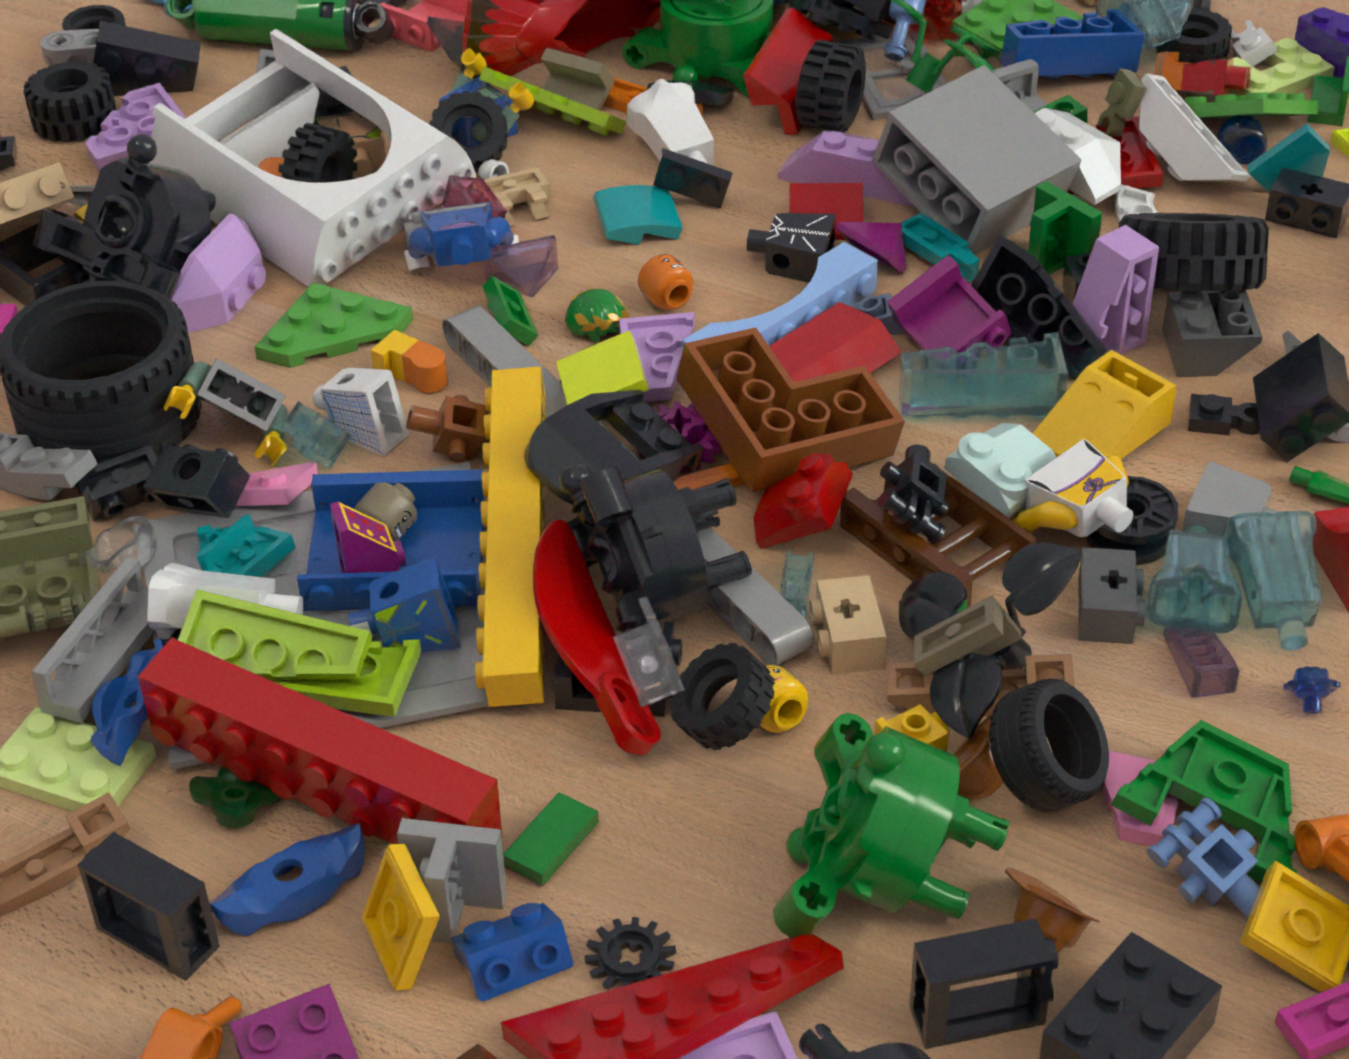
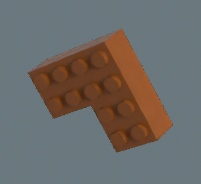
M756 327L684 344L676 379L751 493L767 489L778 481L795 474L798 470L799 462L812 453L829 454L835 462H845L848 467L894 455L905 421L865 366L794 382Z

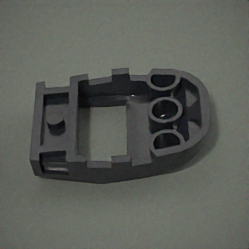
M642 390L590 394L558 410L537 426L525 448L524 460L529 470L554 495L573 505L574 501L571 496L564 493L559 482L562 470L572 463H581L589 467L592 473L609 467H618L622 479L659 468L674 482L678 479L680 469L685 465H688L692 470L698 467L703 446L699 443L691 445L678 431L669 425L651 406L642 400L644 396ZM605 419L646 459L639 461L597 421Z

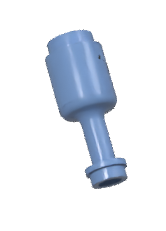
M904 0L920 14L923 13L926 0ZM891 1L889 15L896 21L891 43H886L884 46V56L893 61H902L904 55L907 54L904 42L910 24L917 23L902 7Z

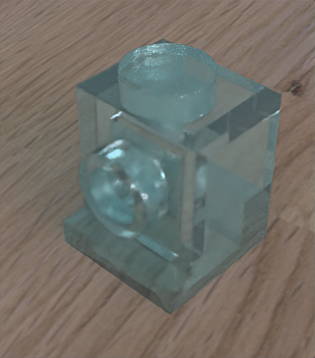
M299 401L281 427L284 432L294 438L290 445L297 449L301 455L328 469H331L351 437V434L332 420Z

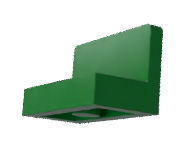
M1347 56L1343 78L1315 75L1311 100H1318V115H1308L1307 122L1343 126L1349 95V56Z

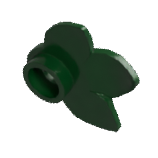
M226 767L220 768L217 777L196 776L189 783L192 799L196 803L211 807V812L216 816V821L228 828H240L253 822L255 814L260 807L276 804L282 799L266 786L255 781L247 782L241 780Z

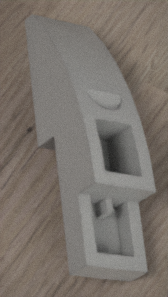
M0 433L1 490L30 498L51 500L63 488H72L98 464L91 450H75L70 448L43 449L42 447H34L28 435Z

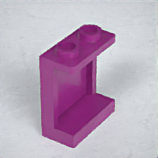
M950 255L946 256L887 301L896 324L949 381L958 374L967 372L972 368L976 360L988 351L1000 347L1007 337L1012 334L1007 316L1001 310L996 312L962 277L958 264Z

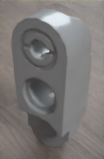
M99 29L63 30L47 34L40 41L47 66L70 61L93 63Z

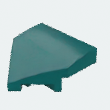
M1306 123L1247 165L1248 173L1269 192L1283 168L1323 177L1330 148Z
M251 514L243 515L237 522L227 528L220 529L215 527L212 529L211 524L197 528L200 551L196 557L202 571L262 577L296 549L291 534L263 526L255 527Z

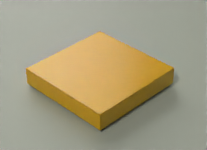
M391 844L385 850L361 919L392 987H394L395 991L411 990L440 916L405 844Z
M1274 861L1265 872L1239 942L1322 993L1341 984L1348 963L1349 905L1279 862Z

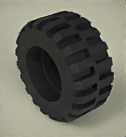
M1139 213L1124 215L1119 222V228L1127 225L1159 246L1153 289L1240 291L1260 288L1266 280L1269 226L1262 218L1206 213Z

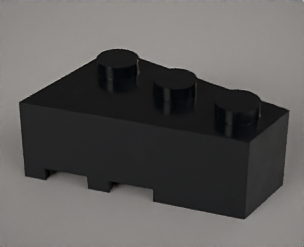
M100 21L93 64L103 67L106 73L109 74L114 96H125L129 91L160 83L167 93L193 91L201 42Z

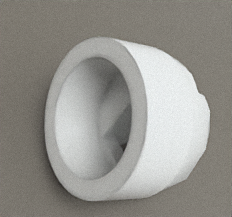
M488 160L482 163L478 169V174L480 175V180L509 174V168L505 162Z

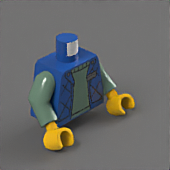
M466 49L461 56V61L466 69L463 74L459 73L452 89L447 95L440 98L439 103L443 99L449 98V95L453 93L459 94L462 91L481 92L482 95L491 97L496 105L499 104L502 108V114L505 115L507 121L508 137L518 134L517 119L520 116L518 112L520 109L527 110L534 104L533 95L521 82H518L509 90L508 95L512 99L510 100L490 84L480 80L479 77L473 80V76L481 74L483 66L487 67L480 53L476 55L472 49ZM467 116L455 122L451 135L465 147L472 148L484 141L486 127L478 118Z

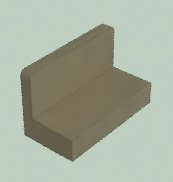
M546 48L541 60L550 72V75L542 89L600 111L615 82L605 64Z
M993 595L914 636V665L925 677L955 660L963 661L964 656L971 652L990 656L1021 639V630Z

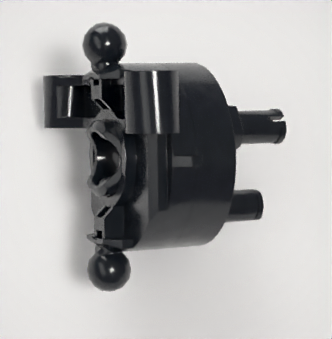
M136 134L127 143L129 158L120 157L119 160L107 164L100 170L95 188L86 208L84 221L55 209L44 208L32 244L37 248L68 257L82 264L83 270L89 275V278L83 283L95 281L129 282L156 290L169 297V300H172L181 275V269L188 256L210 234V212L215 208L216 197L213 193L202 190L198 183L187 173L175 168L150 163L157 155L156 142L146 134Z
M572 463L566 466L560 473V487L574 501L572 513H578L576 518L566 523L570 526L577 539L587 567L599 564L604 578L601 589L608 594L612 593L617 602L615 613L619 621V625L615 629L623 633L621 648L627 660L633 663H645L654 656L656 640L651 632L645 629L663 624L665 621L669 622L702 611L707 603L708 591L752 574L751 564L745 551L708 562L704 559L698 532L720 525V518L718 516L713 517V515L719 514V509L736 505L735 490L727 478L694 490H690L689 487L678 490L671 478L659 468L622 479L618 467H609L592 473L589 467L581 463Z

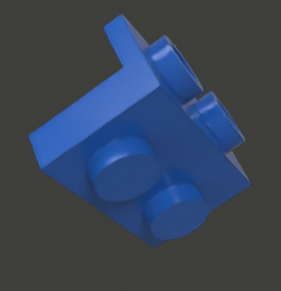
M544 903L520 905L510 912V916L494 922L484 920L472 923L464 928L462 934L450 938L455 957L469 971L475 995L480 1001L489 1000L573 966V959L562 920Z

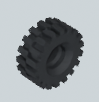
M306 123L304 128L299 127L295 130L296 137L291 136L287 143L290 147L288 150L284 149L281 156L285 158L283 165L279 164L278 172L282 173V178L310 183H329L356 179L353 178V171H357L358 163L354 162V158L357 157V149L352 148L355 142L353 138H349L350 134L314 123Z

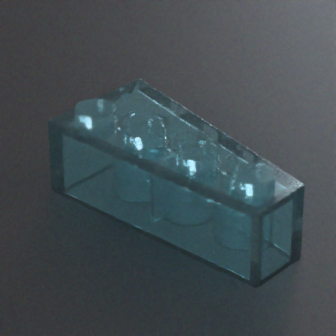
M1058 332L1044 334V339L1040 342L1028 343L1026 337L1011 338L1009 346L993 348L987 342L974 343L971 347L967 348L966 352L959 353L952 347L901 353L899 399L902 416H912L915 418H927L929 416L966 418L970 415H992L998 418H1005L1010 415L1046 417L1066 393L1068 372Z

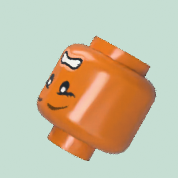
M660 254L649 259L641 268L637 281L640 291L658 309L665 311L684 305L689 300L694 285L693 276L678 259L669 254Z

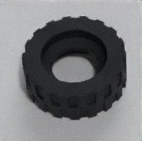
M1180 8L1179 10L1169 11L1168 14H1164L1158 21L1155 43L1156 53L1165 51L1179 52L1178 62L1187 63L1227 58L1232 25L1221 14L1207 9Z
M462 91L459 94L453 93L446 100L443 99L437 109H434L432 121H430L429 125L452 138V127L460 118L471 116L481 120L486 127L484 141L477 147L463 148L471 160L474 171L478 173V169L483 162L488 160L499 161L503 156L502 152L506 150L508 138L506 117L502 114V108L499 104L496 105L491 97H486L481 92Z
M730 642L727 645L723 643L718 644L712 649L708 648L703 651L696 659L694 658L686 670L682 671L678 677L679 680L671 693L673 694L670 701L671 717L678 727L704 748L709 749L711 747L714 750H721L722 747H732L741 739H746L750 735L749 733L753 729H757L762 723V718L771 707V699L774 698V678L769 674L771 673L770 670L742 645L739 647L736 643ZM737 679L735 688L729 698L720 707L707 713L709 704L715 694L724 685Z

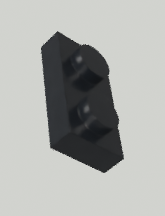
M665 149L653 185L721 209L733 172Z

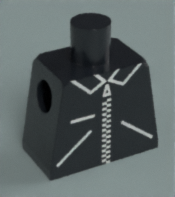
M778 213L774 217L770 231L749 230L747 251L765 253V270L769 274L810 283L817 269L818 257L835 247L836 214Z

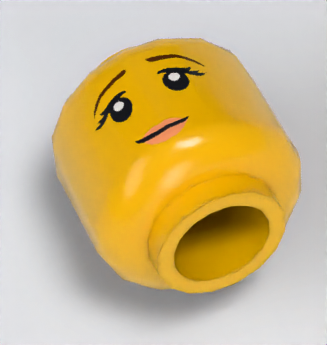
M768 665L766 667L771 672L769 674L774 678L773 690L775 692L774 698L770 702L771 707L762 718L760 726L768 732L782 733L789 731L803 719L808 708L809 695L806 687L783 667Z

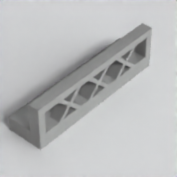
M126 558L33 669L32 675L41 712L82 723L92 711V702L100 686L111 679L119 677L129 664L130 657L141 649L155 631L149 627L147 622L148 588L143 587L138 560ZM125 585H127V591L124 593ZM56 670L54 680L52 681L51 674Z

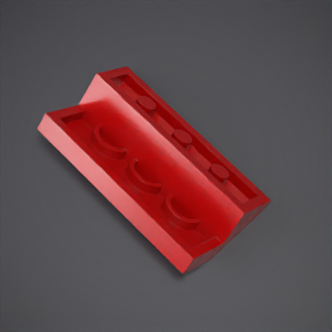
M787 8L743 75L751 106L777 105L785 135L798 134L802 128L796 111V92L801 68L809 50L817 40L833 42L832 36L794 8Z
M842 302L835 304L769 346L794 382L860 366H865L872 373L902 353L880 319Z

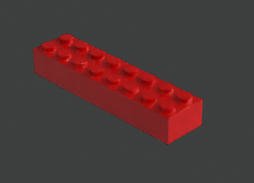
M171 638L138 675L151 732L159 742L166 746L175 745L191 752L197 759L206 764L215 763L221 767H226L241 780L247 782L255 781L270 788L283 799H294L310 806L317 814L325 818L334 817L349 825L360 823L365 836L374 835L391 844H398L397 831L401 819L405 818L500 829L501 839L503 838L498 781L496 778L174 638Z

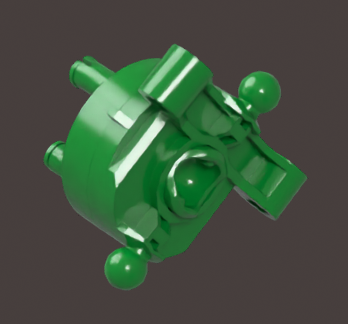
M660 0L661 30L644 27L627 41L622 48L624 60L633 68L641 69L647 65L662 61L673 64L675 71L673 72L672 80L698 82V80L706 81L714 75L730 80L749 98L743 75L773 30V0Z
M841 714L833 721L814 747V755L820 765L827 789L821 807L808 811L804 826L790 832L787 838L786 851L790 858L798 864L808 866L806 873L797 879L776 903L773 909V918L776 926L783 934L791 938L800 935H810L832 911L838 891L890 913L899 911L911 900L937 912L959 919L967 907L969 892L930 876L929 870L938 852L948 838L964 844L967 848H972L977 841L989 846L990 849L998 851L1006 840L1008 834L1006 829L1009 827V821L969 805V799L957 795L960 766L955 755L887 726L881 733L873 735L871 727L865 719L856 714Z

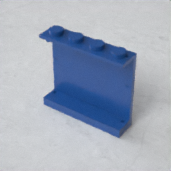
M483 469L313 474L311 488L315 505V517L307 572L297 576L299 593L303 598V611L361 610L370 608L369 584L375 579L393 573H341L330 504L340 502L350 508H354L378 482H386L393 486L396 483H400L407 487L415 497L413 505L417 510V520L399 539L402 543L406 559V565L400 566L399 569L401 570L436 557L454 607L478 606L477 598L480 595L479 563H482L480 532H484L481 519V501H486L482 489Z

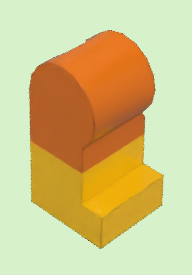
M393 330L371 349L373 369L390 370L394 378L414 384L416 389L421 392L435 393L444 389L448 384L445 353L435 346Z

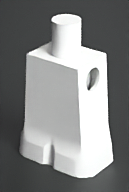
M659 79L651 88L637 95L627 104L628 126L634 133L644 139L659 161H661L664 150L668 149L713 165L714 138L695 104V94L690 85L685 83H668L663 79Z
M170 563L164 567V570L160 569L153 574L148 588L147 622L151 629L157 631L159 639L169 640L178 629H182L196 589L303 614L302 596L275 594V579L201 571L188 566Z

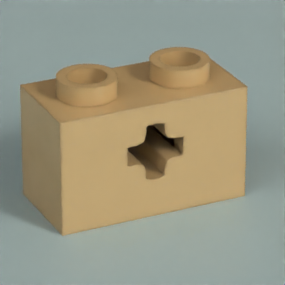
M862 575L817 580L816 599L809 600L810 619L812 626H820V630H817L818 651L820 657L828 658L831 674L885 669L887 636L870 576Z

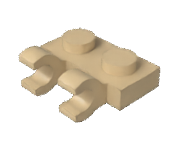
M539 167L471 182L472 196L477 203L491 201L495 217L506 219L510 226L515 225L510 209H513V205L518 203H528L534 220L549 217L544 202L548 201V196H551L550 183Z

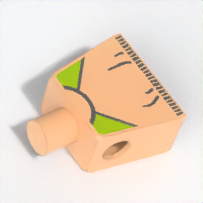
M358 112L316 118L318 125L342 130L350 134L349 138H353L355 144L352 148L357 149V157L354 158V162L358 163L357 171H353L355 176H367L372 170L380 169L386 157V135L369 119Z

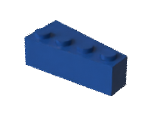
M1118 9L1107 10L1105 17H1098V14L1095 12L1084 13L1082 20L1071 19L1068 16L1057 17L1055 24H1050L1044 20L1006 25L1000 64L1005 67L1032 59L1039 65L1038 76H1045L1051 79H1059L1062 75H1076L1089 78L1093 74H1107L1116 77L1119 69L1131 70L1133 73H1137L1145 34Z

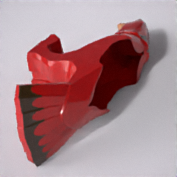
M468 0L464 32L462 34V51L464 52L470 48L476 55L480 53L483 56L487 68L507 76H513L537 63H543L541 57L546 48L586 57V53L590 49L614 38L633 37L636 32L630 27L653 28L658 22H661L660 0ZM480 74L474 75L472 79L480 77Z

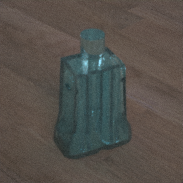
M1280 511L1274 514L1269 512L1237 514L1228 519L1222 540L1227 554L1238 570L1255 629L1277 628L1280 644L1283 649H1301L1308 644L1305 627H1313L1322 602L1312 545L1317 531L1316 518L1308 511Z
M1200 525L1189 526L1185 531L1170 530L1164 563L1154 575L1150 585L1146 611L1148 619L1159 626L1178 629L1192 627L1201 632L1228 633L1238 626L1242 594L1232 574L1228 536L1211 535L1205 527Z

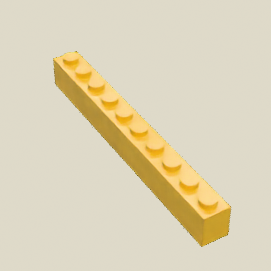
M541 366L492 370V387H485L486 410L491 412L489 415H484L486 440L490 439V443H483L484 466L489 468V471L482 472L483 495L488 497V501H481L482 525L487 527V531L480 532L481 556L486 558V562L479 563L480 588L485 589V594L478 595L477 598L478 616L480 622H484V627L476 629L477 650L479 655H483V661L475 662V677L477 689H485L489 707L544 703V626L538 615L534 599L533 563L538 541L545 530V485L529 470L524 460V451L533 432L546 419V395Z

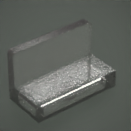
M647 596L638 599L647 624L613 637L641 707L685 690L669 646Z

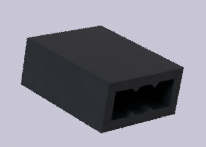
M1319 333L1253 377L1261 440L1287 462L1349 423V380L1345 358Z

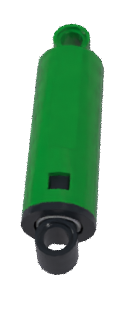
M167 0L169 13L181 26L188 30H197L201 38L212 41L272 45L270 32L277 29L306 48L359 51L364 44L365 38L371 43L381 44L388 41L394 32V24L391 17L382 5L374 1ZM192 5L189 12L183 13L187 6ZM380 18L376 26L368 27L373 19Z

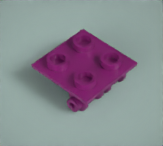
M330 983L229 1023L236 1040L235 1047L240 1059H359Z

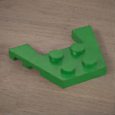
M1200 720L1169 746L1165 753L1153 764L1149 763L1144 767L1129 784H1124L1118 790L1111 803V806L1151 826L1160 811L1167 793L1193 807H1198L1199 801L1204 797L1209 798L1221 811L1222 815L1219 819L1227 822L1233 828L1244 829L1259 839L1254 853V857L1258 862L1248 872V876L1262 882L1267 868L1274 861L1297 873L1296 869H1292L1291 855L1295 851L1294 835L1290 834L1289 816L1292 813L1289 763L1203 720Z

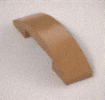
M1072 654L1025 656V669L1001 670L1003 679L1000 692L984 717L992 716L995 705L1007 693L1042 679H1058L1075 687ZM914 661L887 662L888 702L907 709H912L921 704L930 714L935 712L930 699V685L935 673L932 672L924 677L914 665Z
M109 792L66 814L65 817L70 828L0 864V915L26 906L65 886L81 875L78 864L92 848L97 847L112 832L122 837L127 834L131 829L129 823Z

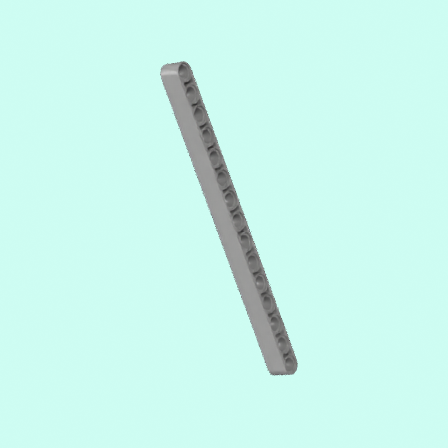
M475 306L443 319L442 329L448 345L489 387H492V370L541 366L546 395V418L567 406L562 384L481 306ZM600 420L597 421V422H598L600 425H602L616 440H618L631 454H633L639 461H641V460H640L620 439H618ZM712 528L698 532L703 556L708 562L737 553ZM751 566L752 574L750 576L708 591L707 604L768 665L777 666L811 649L814 646V635L807 620Z

